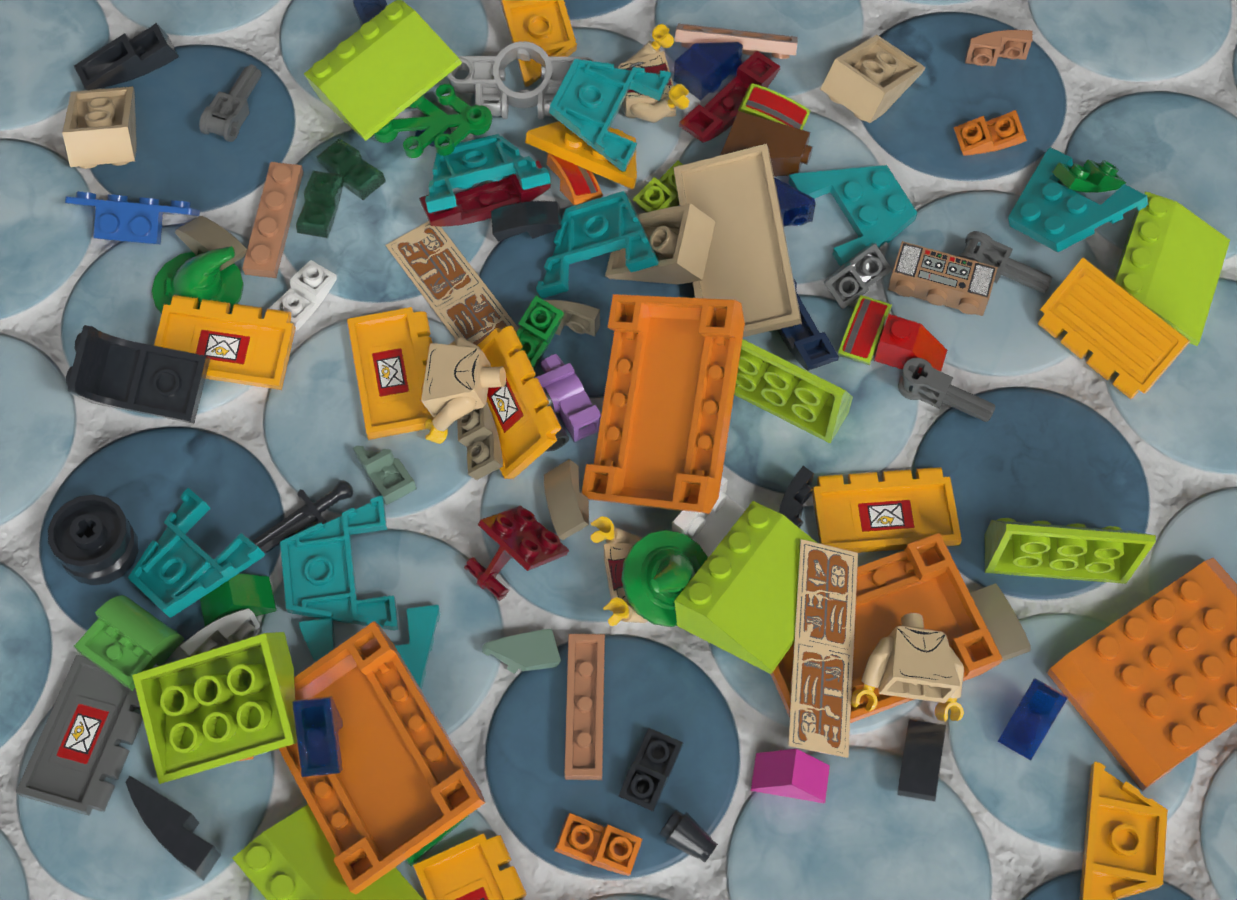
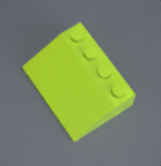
M395 0L393 3L388 4L373 19L363 24L348 39L339 43L324 58L314 63L304 73V76L319 99L366 141L456 69L462 62L413 8L403 0Z
M1145 191L1144 194L1147 195L1148 205L1139 211L1136 210L1113 280L1191 341L1189 344L1198 346L1230 239L1179 202Z
M742 339L734 395L831 444L849 413L853 396L841 387Z
M752 501L676 598L677 626L772 674L795 642L801 539L817 542L783 514Z
M1000 518L991 520L984 534L985 573L1127 584L1156 543V535L1126 531L1117 526H1107L1100 529L1087 528L1084 524L1079 523L1061 526L1051 525L1047 521L1022 523L1016 522L1011 518Z
M285 632L263 633L132 675L159 784L297 743L294 667Z
M308 804L262 832L232 858L266 900H424L396 867L357 895L350 892L333 860L336 856Z

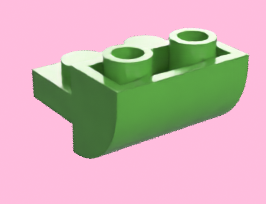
M120 595L108 600L95 612L98 619L74 647L83 656L133 691L135 684L132 675L152 669L155 664L162 666L183 642L184 638L125 595Z

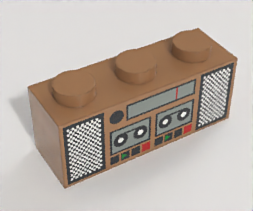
M902 241L888 290L904 297L911 296L922 299L936 306L943 305L958 309L965 314L983 316L998 267Z

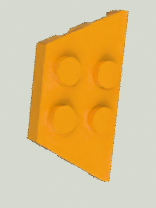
M500 0L512 43L521 41L534 43L541 47L549 57H568L577 50V43L564 0ZM517 59L524 87H529L542 77V65L534 59H530V61Z
M560 121L527 131L525 143L627 188L634 189L637 178L636 151L626 171L623 172ZM609 128V132L636 143V138L625 134L619 129Z
M1095 761L1090 769L1079 900H1118L1157 889L1163 885L1168 810L1153 799L1144 797L1139 789L1129 782L1125 781L1123 783L1104 770L1106 766Z

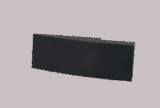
M155 23L132 39L125 33L74 65L84 88L89 91L121 84L144 76L172 62L179 55L169 36Z
M129 776L125 782L146 826L159 843L181 865L204 881L221 854L214 845L193 833L199 825L198 820L189 811Z

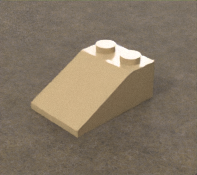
M875 35L837 57L820 90L825 92L833 102L842 104L851 110L858 119L871 123L882 116L923 73L925 67L880 36Z
M134 87L73 91L70 93L62 131L70 167L80 166L81 168L88 169L100 164L111 163L121 166L135 161L137 144Z
M691 203L637 214L659 265L631 273L626 266V248L610 253L605 274L609 279L666 284L702 281L715 220Z

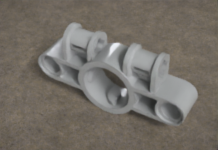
M521 41L507 45L497 56H459L462 64L447 76L450 85L453 86L456 92L476 93L475 105L487 107L491 111L492 116H502L503 119H508V104L517 108H532L538 105V119H544L545 116H552L549 113L550 104L573 60H595L589 57H549L538 45ZM515 59L523 61L534 59L542 65V83L530 92L529 90L512 91L502 82L506 78V66ZM465 70L469 72L465 79L459 80L454 78L458 71Z

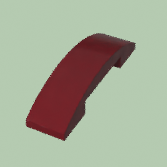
M756 50L738 67L737 76L704 107L698 104L679 122V127L702 143L714 139L733 125L749 85L753 83L768 88L780 71L781 66Z
M539 160L535 161L536 166L539 169L542 168ZM512 174L500 181L454 194L457 207L428 213L425 201L426 196L419 197V200L430 226H459L490 219L491 211L494 209L522 202H530L549 190L551 184L523 190L516 174Z

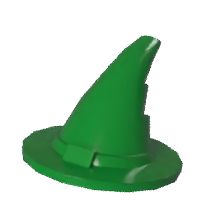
M229 246L213 249L205 253L202 252L197 256L191 251L180 254L165 263L155 276L151 291L157 310L162 314L164 304L171 305L172 297L179 295L198 298V309H200L203 299L230 303L231 313L234 304H238L241 300L244 283L240 269L234 263L222 271L219 268L235 256L234 248Z
M663 530L647 534L631 547L623 563L621 580L626 599L635 612L650 623L666 627L677 626L675 600L708 559V556L697 542L684 533Z

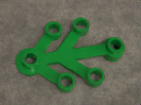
M442 84L436 89L438 102L444 106L449 105L459 114H446L427 100L423 94L410 107L419 109L427 117L392 119L376 132L374 137L381 143H388L397 137L398 132L425 130L418 137L411 136L404 140L403 148L405 154L409 158H417L434 141L437 153L447 156L469 134L482 135L490 129L493 117L487 107L483 105H468L455 95L452 85ZM457 127L450 135L442 134L448 128Z

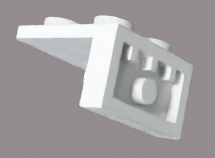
M723 476L719 498L710 514L682 511L672 522V531L684 533L697 542L708 557L745 511L743 507L726 495L728 480Z

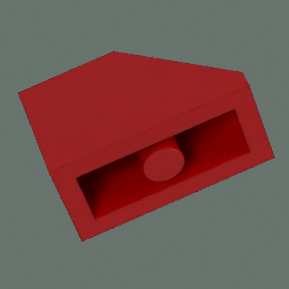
M888 314L874 361L903 370L904 364L908 360L921 358L928 361L934 369L941 371L948 350L921 323ZM919 367L918 373L921 374L922 368Z

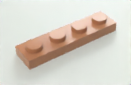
M678 23L675 42H681V46L685 48H699V45L711 46L712 50L719 52H728L729 48L741 49V53L746 55H752L757 50L758 52H769L775 58L788 59L790 55L796 56L798 37Z
M270 162L242 267L245 275L277 278L303 177L302 165Z
M605 634L568 635L565 780H602Z

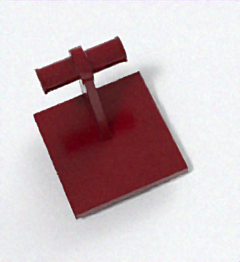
M518 506L479 521L478 526L498 543L500 548L487 569L475 557L466 562L467 565H464V569L477 579L476 584L481 589L486 588L498 601H501L506 597L509 589L499 582L496 576L511 557L525 570L529 571L566 556L569 549L560 542L559 537L555 533L548 531L540 524L531 511Z

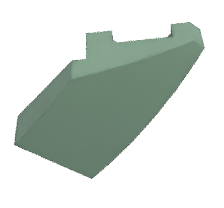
M357 445L353 447L358 460L379 495L383 496L386 505L417 489L414 480L398 458H394L392 450L382 449V452L366 451L364 446Z
M552 628L500 638L484 643L482 646V652L489 657L492 654L507 664V670L513 674L518 669L530 671L554 668L561 662Z

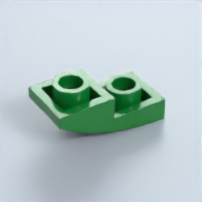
M1087 159L1084 166L1076 163L1069 166L1059 162L1052 172L1066 187L1080 192L1098 193L1113 191L1127 183L1117 174L1119 169L1105 160L1098 163Z
M537 296L534 297L518 323L520 327L516 332L523 346L521 350L526 352L534 370L565 314L560 309Z

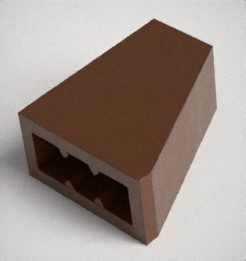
M738 111L720 155L767 144L774 177L789 176L793 173H799L802 163L808 165L813 146L808 145L810 132Z

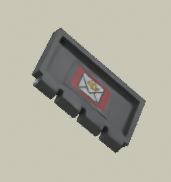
M76 655L16 793L22 797L90 816L92 809L105 812L115 786L104 782L106 777L118 780L130 752L123 747H119L120 742L133 745L143 721L141 714L133 712L135 708L141 710L136 688L131 691L88 658Z

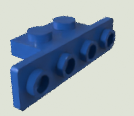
M76 192V198L65 197V203L96 207L93 237L96 239L161 245L163 213L189 216L200 215V210L190 208L191 202L171 200L170 206L159 205V199L139 197V203L127 202L128 196L108 194L107 200H97L96 193Z

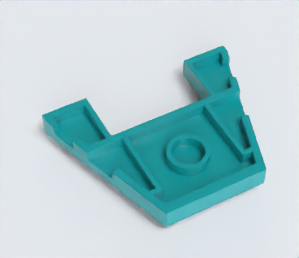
M574 59L550 104L549 113L618 169L625 172L636 151L637 143L608 130L629 89L660 101L672 73L661 70L659 74L647 73L645 68L639 67L625 70L614 68V64Z
M499 134L459 143L455 146L454 151L447 156H442L436 152L432 169L433 179L429 182V196H426L425 201L428 213L457 207L452 190L455 188L467 189L475 183L487 180L500 181L505 176L516 174L522 189L525 190L550 184V174L548 169L545 167L539 169L534 159L530 156L523 157L516 146Z
M1050 147L1009 214L1008 221L1010 227L1048 248L1060 252L1095 234V228L1107 222L1114 224L1124 219L1123 214L1135 207L1138 211L1148 205V198L1146 194L1123 184L1104 203L1098 204L1057 182L1059 179L1052 173L1059 162L1072 166L1073 160L1072 157Z
M887 165L793 173L789 175L788 183L801 204L831 193L859 237L834 247L832 255L840 267L871 243H876L878 248L886 242L889 243L913 223L918 214Z
M625 191L566 208L561 220L562 229L557 231L554 239L556 248L553 256L546 260L544 269L547 272L544 280L538 282L536 292L542 299L567 292L569 290L570 264L589 260L592 257L609 252L619 251L623 248H626V266L631 273L659 265L655 252Z
M189 488L180 497L184 502L177 513L170 512L164 521L168 527L158 542L151 541L128 577L169 618L266 555L257 545L240 533L216 559H212L185 535L211 509L204 500Z
M383 496L370 499V503L357 509L353 507L343 512L342 516L325 524L321 522L280 541L285 603L288 613L320 619L332 618V621L367 626L375 621L382 629L399 630L394 595L364 600L357 599L351 535L387 530Z
M439 604L407 608L410 643L395 645L421 691L426 675L425 669L428 657L434 643L437 622H439L441 615ZM332 618L299 622V628L314 662L335 649Z

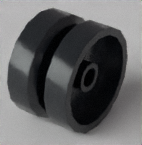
M95 494L78 496L63 504L53 515L48 527V544L53 554L66 572L80 583L93 586L111 583L122 577L133 566L138 554V537L120 506L108 497Z

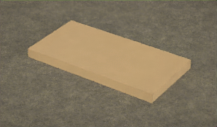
M767 144L673 167L679 204L691 203L715 220L703 280L693 282L695 298L731 299L740 302L745 322L743 337L802 324Z

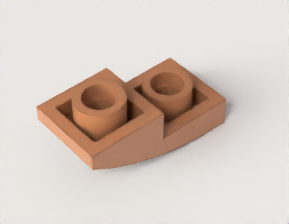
M1004 30L974 37L970 40L965 63L979 66H996L998 57L1026 60L1032 43L1033 30Z

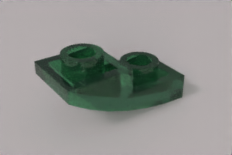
M340 138L316 156L320 164L333 177L362 200L386 182L383 172L364 161L359 150Z
M313 170L304 191L305 203L296 222L297 233L323 238L329 237L341 198L344 175Z

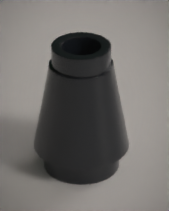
M677 809L672 813L659 835L666 839L664 843L697 859L699 858L704 863L718 844L712 840L687 812L683 814Z

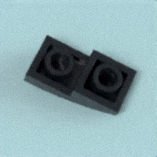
M557 201L522 202L491 211L492 234L498 242L526 231L534 239L562 229L560 205Z
M802 466L789 484L779 508V513L783 514L799 528L803 524L801 520L803 504L809 499L814 490L811 487L814 473L805 466Z
M909 719L897 795L929 801L936 800L946 725Z
M648 728L635 762H632L618 797L654 811L684 743Z

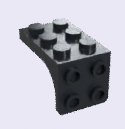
M83 326L82 332L77 335L75 340L76 355L73 366L68 369L66 375L68 392L92 404L195 424L210 362L209 357L133 342L106 334L93 326Z

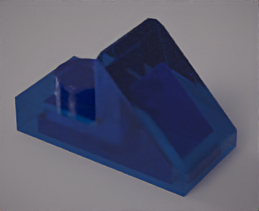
M1034 678L1000 735L998 742L1031 761L1068 696Z
M332 696L294 700L292 703L302 777L340 773L343 767L338 731L343 727V721Z

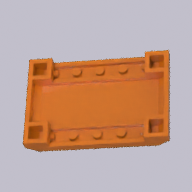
M613 294L608 328L614 331L594 464H586L581 492L588 500L710 514L719 498L745 326L740 302L731 299Z
M940 533L907 544L904 551L857 567L852 693L858 689H863L864 683L861 680L868 659L879 641L884 637H888L895 627L902 626L901 618L908 613L921 614L923 616L924 629L940 631L947 636L949 646L964 665L963 681L987 672L999 665L1003 660ZM794 643L771 674L789 718ZM875 687L874 693L878 699L876 708L871 711L865 710L868 697L866 694H863L857 708L851 705L850 723L915 699L879 694V688Z
M1214 557L1205 560L1069 652L1047 672L1049 677L1142 791L1237 723V583Z
M375 621L294 677L297 743L279 748V751L336 856L333 860L350 892L357 895L485 804L479 786L396 647L381 626Z

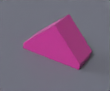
M797 748L756 753L751 791L825 804L830 765Z

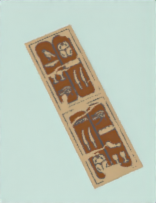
M428 221L385 245L455 339L461 337L477 346L495 328L503 329L507 326H513L517 332L518 326L442 227L430 226Z
M801 539L788 746L848 758L858 553Z

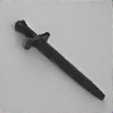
M345 480L338 481V484L332 491L317 499L315 503L310 500L304 490L300 489L297 495L305 505L252 542L264 553H267L278 546L280 541L293 536L314 521L322 522V524L327 523L321 512L326 511L330 506L338 503L339 500L351 498L353 496L351 484Z

